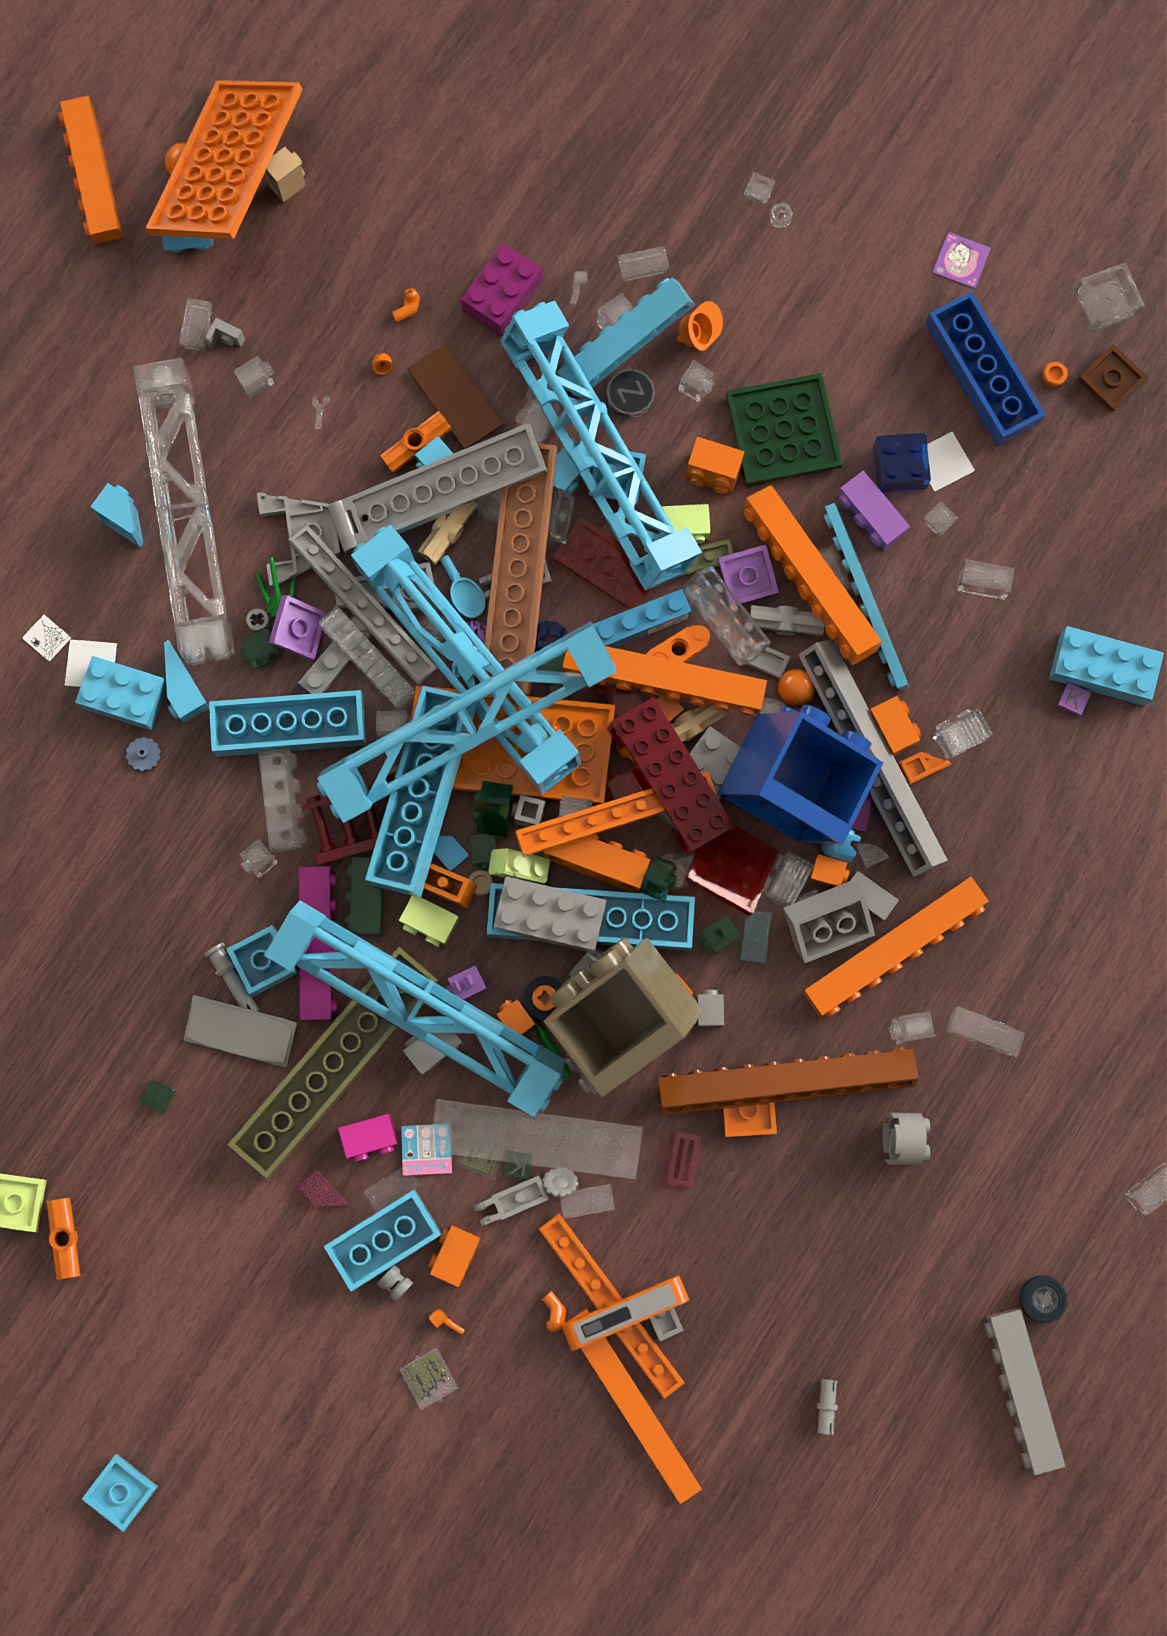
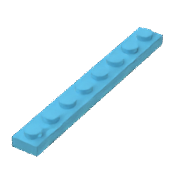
M835 503L825 506L828 513L824 515L829 529L834 528L837 535L833 537L838 551L843 550L845 559L842 560L847 574L852 573L855 580L851 582L856 596L861 595L864 604L860 605L865 618H870L873 625L872 628L882 640V649L878 650L882 663H888L891 672L887 673L892 687L897 686L900 691L910 688L838 507Z

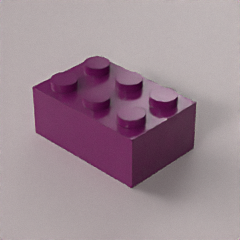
M502 242L461 298L462 311L502 337L512 320V316L522 310L543 281V268Z

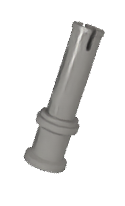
M220 943L205 952L204 956L211 960L216 969V976L223 978L239 1007L249 1009V1005L251 1010L258 1012L260 1009L251 995H249L244 983L237 974L235 965L224 949L225 944Z

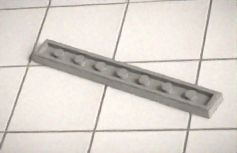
M305 525L288 539V543L418 686L438 671L435 664L308 525Z

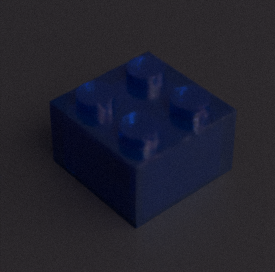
M926 433L877 436L873 445L877 487L881 492L927 489L931 481Z

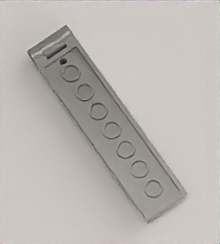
M527 423L343 500L336 501L330 504L328 509L344 553L354 552V549L359 544L370 541L380 528H386L391 524L398 534L457 511L458 507L547 472V468L532 427Z

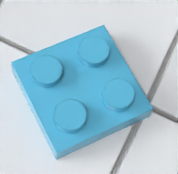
M116 1454L82 1500L124 1532L158 1486Z

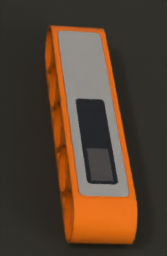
M678 1275L577 1318L561 1327L571 1351H574L681 1305L690 1299Z

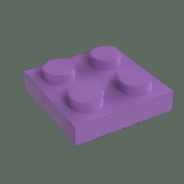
M766 545L717 558L730 606L779 593Z
M288 595L282 596L269 643L308 660H315L327 612Z

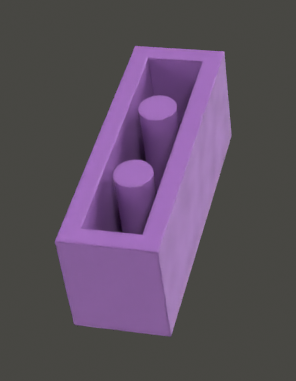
M864 470L840 488L838 493L840 504L844 509H849L853 513L857 525L868 531L870 534L869 538L876 547L880 546L885 551L907 534L910 528L909 524Z

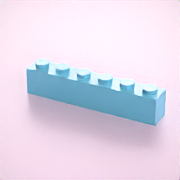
M671 278L660 282L655 292L651 295L643 296L637 302L638 306L631 311L627 310L618 317L619 321L612 327H605L595 341H589L580 348L581 352L574 358L592 388L695 305L677 280ZM564 361L561 364L562 367L557 371L561 378L579 386Z

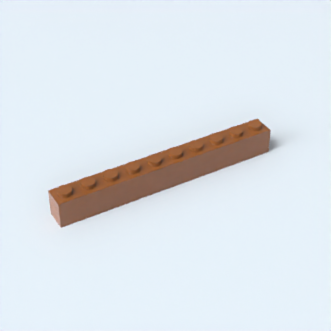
M903 1047L892 1049L890 1052L880 1053L879 1050H872L866 1052L865 1055L855 1056L854 1053H846L838 1058L820 1056L812 1061L794 1059L785 1064L768 1062L764 1066L743 1065L739 1069L732 1070L721 1067L714 1069L713 1072L703 1073L701 1070L689 1072L688 1075L679 1076L676 1073H669L658 1078L657 1088L661 1116L909 1088L916 1086L919 1076L913 1049L906 1050Z

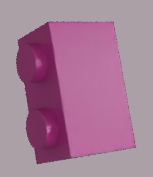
M390 1114L338 1128L346 1158H353L354 1162L369 1158L368 1153L377 1150L379 1155L394 1151L393 1146L398 1145Z

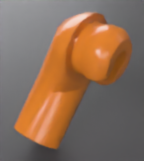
M407 289L404 293L403 307L392 311L396 323L416 314L420 303V296L415 289Z
M551 1291L542 1300L551 1310L550 1319L546 1322V1327L550 1332H557L565 1324L566 1308Z

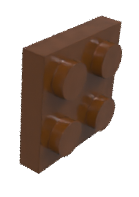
M1114 344L1078 377V380L1112 413L1148 379Z

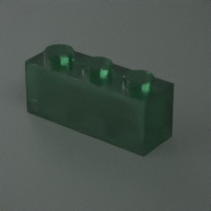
M352 857V864L347 866V878L351 879V889L346 891V904H350V914L345 916V929H349L356 936L382 937L384 888L373 886L365 880L371 861L370 857Z

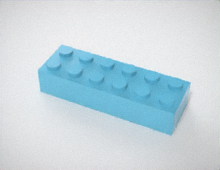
M361 690L209 702L211 748L216 757L366 746L364 700Z

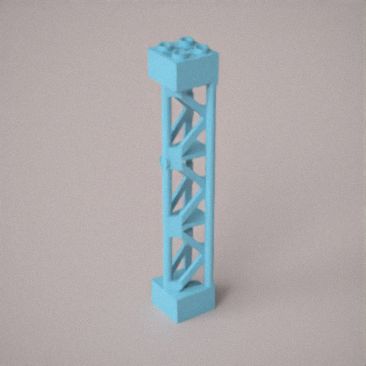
M555 301L547 304L542 302L526 312L520 310L512 316V320L505 329V333L500 341L513 364L524 377L629 558L630 565L644 590L646 591L685 573L702 551L688 527L677 532L675 531L609 418L606 405L599 401L564 341L563 335L569 324ZM560 354L579 386L556 375L555 371ZM535 358L542 372L540 379H535L526 363L527 360ZM547 384H549L553 391L547 389ZM564 389H566V390H568V391H570V392H572V393H574V394H576V395H579V396H581V397H583V398H585V399H583L582 401H580V400H577V399L568 397V395H567V393L565 392ZM549 402L562 404L564 411L559 418ZM587 417L586 422L584 424L582 418ZM599 420L618 453L595 442L594 439ZM573 423L580 437V443L576 447L564 428ZM586 449L592 458L586 456ZM604 457H607L615 462H618L623 466L617 467L608 464ZM589 468L601 471L604 476L598 485L588 470ZM626 483L623 491L620 485ZM638 487L658 521L634 510ZM612 490L619 504L618 512L615 514L603 496V493ZM625 516L631 525L625 523ZM643 524H644V525H647V526H649V527H651V528H653V529H656V530H658V531H660V532H662V533H661V534H656V533L647 531V530L645 529V527L643 526ZM632 535L640 538L645 552L649 554L639 558L627 536Z

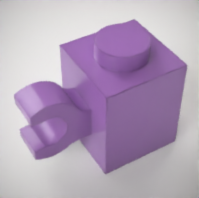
M476 966L448 978L450 985L446 986L449 992L464 1001L487 991Z

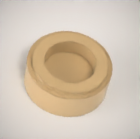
M474 871L469 876V879L478 886L474 894L485 896L490 893V885L493 883V878L487 871Z

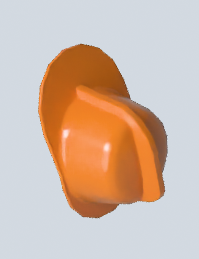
M706 301L691 314L685 316L679 325L680 335L677 337V341L683 342L687 347L696 348L699 351L706 350L722 331L723 317L719 307L713 302Z

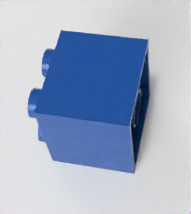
M803 705L800 711L781 706L778 713L757 714L717 794L797 842L843 845L884 762L868 753L872 743L865 737L849 730H844L840 736L827 728L831 718L825 712L810 705ZM828 772L830 774L825 782L826 773Z

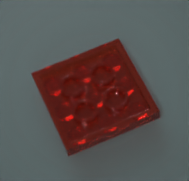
M734 825L732 829L701 846L695 852L684 880L749 917L754 913L778 850Z

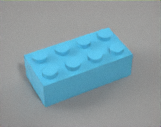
M1066 626L1060 633L1049 680L1063 684L1071 683L1084 690L1146 706L1153 700L1164 653Z
M412 1190L331 1241L324 1248L352 1292L441 1236L442 1233L417 1191Z

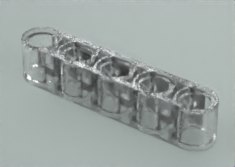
M337 606L332 608L317 622L325 634L399 713H402L414 702L415 690Z

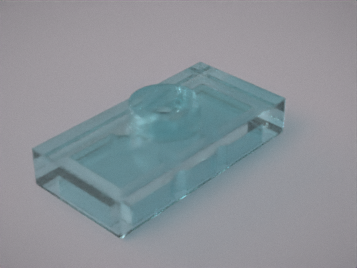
M746 910L740 961L766 963L772 913Z

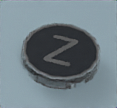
M636 369L621 370L612 376L606 392L608 404L612 410L628 418L638 417L649 411L655 396L653 381L647 374Z

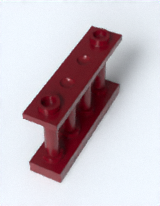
M393 774L387 775L386 780L388 783L395 780ZM373 784L367 786L369 790H371ZM320 795L305 799L306 803L301 806L302 811L311 809L322 847H319L321 852L316 853L318 865L375 848L380 826L373 804L370 809L365 811L370 828L369 838L360 840L359 836L355 835L351 819L344 823L341 820L346 840H344L345 845L335 847V844L331 843L321 809L322 805L331 803L329 797L321 799Z

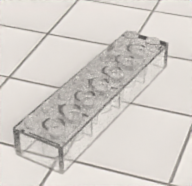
M436 1099L429 1151L636 1179L643 1127L537 1113L535 1117H532L520 1110Z

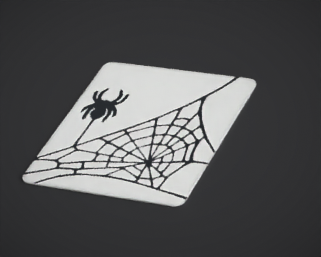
M45 615L23 636V639L48 661H51L71 638Z

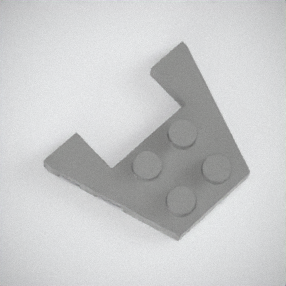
M257 493L261 517L286 514L289 538L305 525H308L336 557L341 555L339 537L328 509L330 504L303 499L300 501L288 499L284 496L276 497L266 493ZM291 545L292 560L275 563L279 585L312 569ZM269 563V564H266V565H267V572H268V580H269V586H270V588H273V582H272V576H271V570H270V563Z

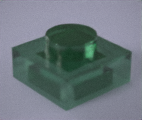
M152 1079L140 1103L165 1114L176 1090Z

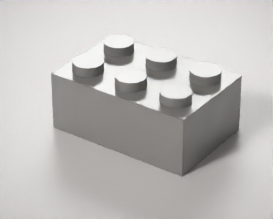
M854 880L783 908L794 947L804 963L875 936L865 895Z

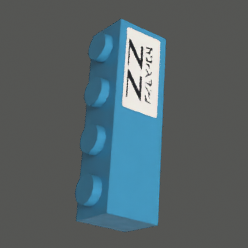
M680 589L594 623L593 626L604 646L617 648L690 619L692 610L683 589Z

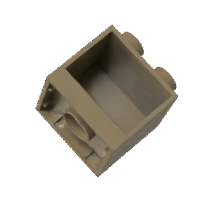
M626 937L622 938L589 967L595 976L585 966L561 985L562 987L549 997L556 1009L544 1020L545 1024L601 1097L608 1094L685 1038L703 1013V1009L648 938H645L634 947Z

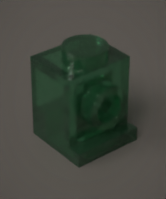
M657 856L643 876L642 893L665 903L668 889L671 890L677 880V875H674L677 870L676 864Z

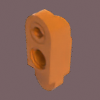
M702 625L686 627L649 650L646 655L688 664L697 654L708 647L710 633ZM680 646L685 650V653L677 656L672 652L673 647Z

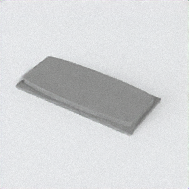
M193 995L183 1041L287 1068L297 1022Z

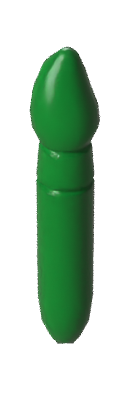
M537 1024L536 1033L543 1046L562 1057L546 1029L542 1025ZM564 1063L563 1068L566 1072L563 1077L569 1080L571 1078L570 1069L567 1063Z

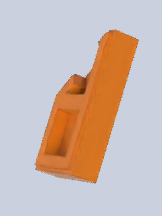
M921 751L898 762V765L908 785H911L949 767L951 763L948 760H942Z

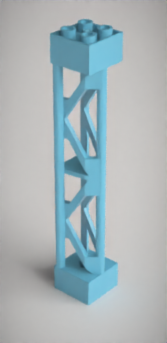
M391 524L386 528H380L370 541L361 543L354 549L351 557L358 571L459 694L467 690L458 681V677L462 676L470 689L476 686L474 676L480 682L490 678L484 670L490 672L493 676L504 670L415 562L409 546ZM410 580L416 582L440 609L456 630V634L451 631ZM400 585L446 639L445 643H440L420 626L401 595ZM384 586H388L403 612L383 589ZM432 646L448 660L454 661L452 663V672L431 648ZM513 682L508 691L509 695L521 709L531 705L532 702L518 685ZM495 692L490 693L495 698ZM505 697L501 708L508 716H511L518 711ZM481 698L475 702L477 704L475 713L483 721L489 706L484 698ZM538 712L528 718L531 721V726L525 720L516 724L522 732L521 735L507 729L494 737L517 763L541 795H544L582 765L578 750L560 729L556 732L542 714ZM496 717L494 718L495 724L500 722ZM506 737H508L524 752H527L529 754L522 758L513 748V746L508 742Z
M590 621L460 695L325 768L317 778L319 780L317 783L318 789L324 797L326 795L329 797L332 803L330 805L332 813L337 819L341 818L344 823L370 809L372 804L586 685L591 687L616 673V666ZM569 650L582 674L537 670L536 668ZM514 681L563 684V687L495 724L494 718ZM495 692L496 696L477 730L465 707ZM457 712L469 733L429 730V727ZM405 741L444 743L455 746L390 783L386 780ZM385 752L387 759L371 790H369L357 767Z
M301 900L289 912L264 956L289 971H292L295 966L300 967L510 1093L507 1102L532 1117H535L538 1111L544 1112L551 1100L552 1089L557 1091L564 1079L563 1076L566 1072L563 1068L565 1059L542 1045L534 1043L326 918L327 916ZM321 928L325 929L326 931L330 932L331 934L335 935L336 937H338V938H340L341 940L345 941L346 943L350 944V945L353 946L354 948L350 947L349 945L345 944L344 942L340 941L339 939H337V938H335L334 936L330 935L329 933L325 932V931L322 930ZM314 937L339 951L305 954ZM322 968H367L388 1008ZM392 971H395L396 973L400 974L401 976L420 986L424 990L420 989L419 987L415 986L414 984L410 983L409 981L405 980L404 978L400 977ZM396 986L418 999L410 1014H408ZM429 992L435 995L436 997L440 998L441 1000L445 1001L446 1003L450 1004L451 1006L455 1007L456 1009L460 1010V1012L445 1004L444 1002L440 1001L439 999L435 998L434 996L430 995ZM423 1003L445 1015L415 1017ZM430 1033H475L495 1072ZM509 1041L513 1042L514 1044H516V1045H518L519 1047L523 1048L524 1050L528 1051V1052L531 1053L532 1055L528 1054L527 1052H525V1051H523L522 1049L518 1048L517 1046L513 1045V1044L510 1043ZM502 1050L526 1064L517 1080H515Z

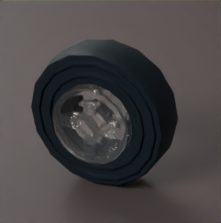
M1035 1276L1022 1286L1019 1295L1020 1306L1024 1314L1031 1320L1039 1323H1051L1059 1319L1065 1312L1067 1294L1063 1286L1056 1279L1048 1276Z

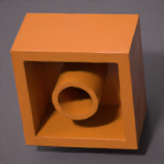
M697 437L688 463L686 480H689L692 485L703 487L704 485L711 487L720 494H732L745 451Z

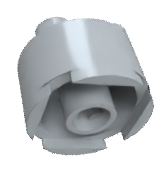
M887 1113L885 1118H890L889 1123L883 1124L882 1131L883 1152L889 1153L890 1159H885L888 1165H921L924 1160H929L930 1147L927 1145L926 1135L930 1132L929 1119L923 1118L921 1113Z

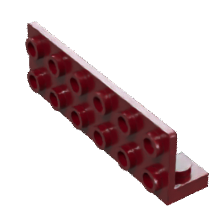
M655 698L647 700L610 722L607 727L608 732L619 750L627 748L677 829L673 837L686 858L695 853L701 846L734 827L731 819Z

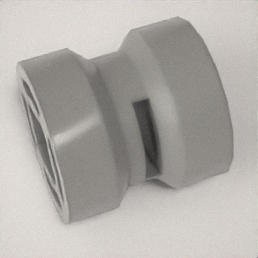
M396 1265L377 1283L381 1289H386L390 1293V1297L395 1302L413 1284L408 1277H403L400 1274V1269ZM397 1281H399V1283L396 1285V1287L393 1288V1286L395 1285V1283H396Z

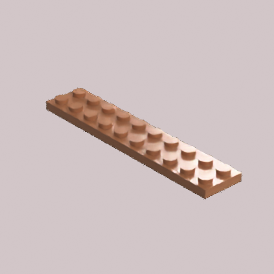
M538 444L547 472L507 487L501 493L485 647L504 670L535 653L558 448L555 445ZM484 670L489 677L493 676L490 672ZM514 681L525 695H530L531 682Z

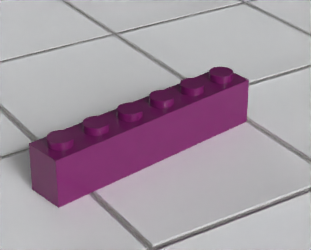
M330 866L299 867V901L301 900L333 921L332 913H337V900L332 898V888L337 887L336 873H332ZM321 928V929L324 930L325 932H327V933H329L330 935H332V936H334L335 938H337L335 935H333V934H331L330 932L326 931L325 929ZM314 937L305 954L337 952V950ZM301 968L300 1020L302 1022L333 1021V1015H338V1001L333 1000V989L335 988ZM322 968L337 977V974H333V968Z

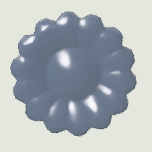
M136 738L134 742H130L129 747L126 749V759L129 760L128 764L133 766L135 770L139 769L142 772L151 770L152 767L157 766L161 750L158 748V744L154 743L151 738Z

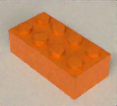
M597 835L544 850L543 852L544 857L549 858V861L632 893H639L650 864V859L646 858L647 854L634 849L632 853L623 850V845L609 840L608 844L599 841V836Z

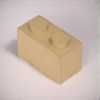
M286 147L272 156L265 171L269 187L283 203L306 186L303 177L305 172L301 168L303 164L301 159L295 152L290 153Z

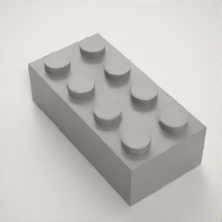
M709 726L690 752V755L701 773L709 771L716 793H718L740 747ZM718 794L716 795L717 799L720 801L722 797ZM666 812L656 815L676 829Z
M506 876L493 927L497 931L595 953L607 900Z

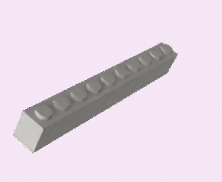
M833 639L815 643L798 654L840 736L844 730H849L865 737L872 743L868 753L884 762L869 792L913 877L930 871L948 861Z

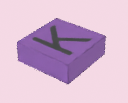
M1067 683L1057 707L1080 717L1091 692Z

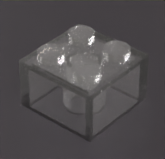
M1126 262L1081 278L1074 290L1093 333L1138 317L1145 306Z

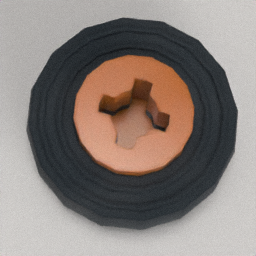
M540 976L531 980L525 987L522 996L523 1006L528 1015L535 1020L544 1022L556 1009L549 996L562 987V982L550 976Z

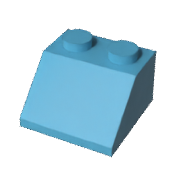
M107 483L90 506L102 523L141 548L143 539L138 511L133 504L134 500L128 496L130 493L120 485L114 487Z

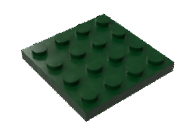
M822 373L726 391L738 450L745 451L741 466L746 486L842 468L843 463Z

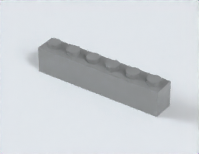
M1014 1308L986 1316L988 1323H984L985 1331L988 1338H992L995 1349H992V1356L995 1364H999L1002 1375H999V1380L1003 1391L1007 1390L1009 1401H1006L1009 1415L1015 1418L1017 1427L1013 1429L1017 1442L1022 1443L1024 1453L1021 1454L1024 1468L1037 1475L1065 1467L1021 1309Z

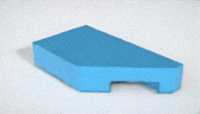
M439 835L434 854L452 872L470 856L453 836Z

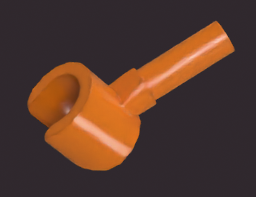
M440 1309L435 1310L429 1316V1320L437 1328L442 1323H445L446 1326L460 1335L465 1331L452 1322Z

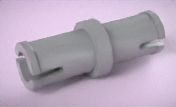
M821 1379L820 1403H817V1409H819L817 1433L834 1435L835 1410L838 1411V1405H835L838 1381Z

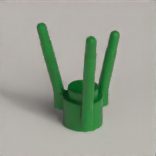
M270 557V570L275 594L272 597V602L260 573H256L255 576L266 602L268 614H271L272 618L275 619L281 597L285 595H280L275 561L273 557ZM296 577L292 578L290 582L289 596L292 598L295 597Z

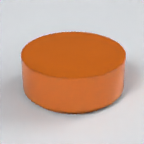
M1060 362L1047 364L1042 372L1043 382L1051 388L1063 385L1068 376L1066 367Z

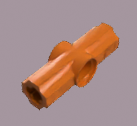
M438 411L417 428L408 430L399 442L380 456L394 474L416 457L415 454L437 436L439 438L443 437L452 428ZM414 439H422L420 445L416 447L411 446V442Z
M71 1198L47 1201L51 1232L49 1242L53 1248L56 1279L81 1276L77 1252L78 1235L74 1228ZM63 1231L69 1236L68 1244L65 1246L61 1245L58 1241V1236Z

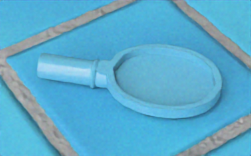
M449 555L442 557L440 561L453 582L450 596L455 609L462 616L469 619L480 617L485 609V598L482 590L471 579L460 577V573H458Z

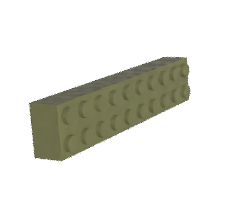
M400 947L391 955L394 959L434 983L439 984V981ZM392 971L400 977L404 978L405 980L409 981L410 983L414 984L415 986L419 987L420 989L424 990L420 986L416 985L415 983L411 982L410 980L406 979L405 977L401 976L395 971ZM371 978L360 992L388 1008L373 978ZM396 986L408 1014H410L418 999ZM352 1000L227 1145L266 1179H271L397 1033L400 1027Z

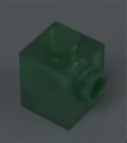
M268 628L240 640L243 645L239 649L245 663L249 661L253 668L256 666L258 668L265 667L272 663L271 660L280 657L277 646L269 643L271 633Z
M725 915L700 933L702 939L699 941L707 952L712 951L715 955L738 940L741 935L729 917Z

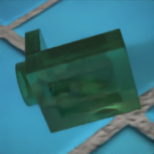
M495 833L470 836L473 867H478V870H489L491 852L493 849H497Z

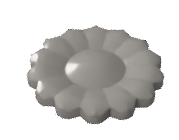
M557 1167L550 1169L549 1172L544 1174L542 1179L544 1183L543 1188L554 1197L570 1196L571 1192H575L578 1186L577 1176L567 1168Z

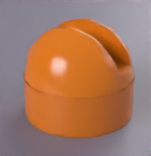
M378 354L373 358L372 364L375 373L386 375L391 372L393 366L388 354Z

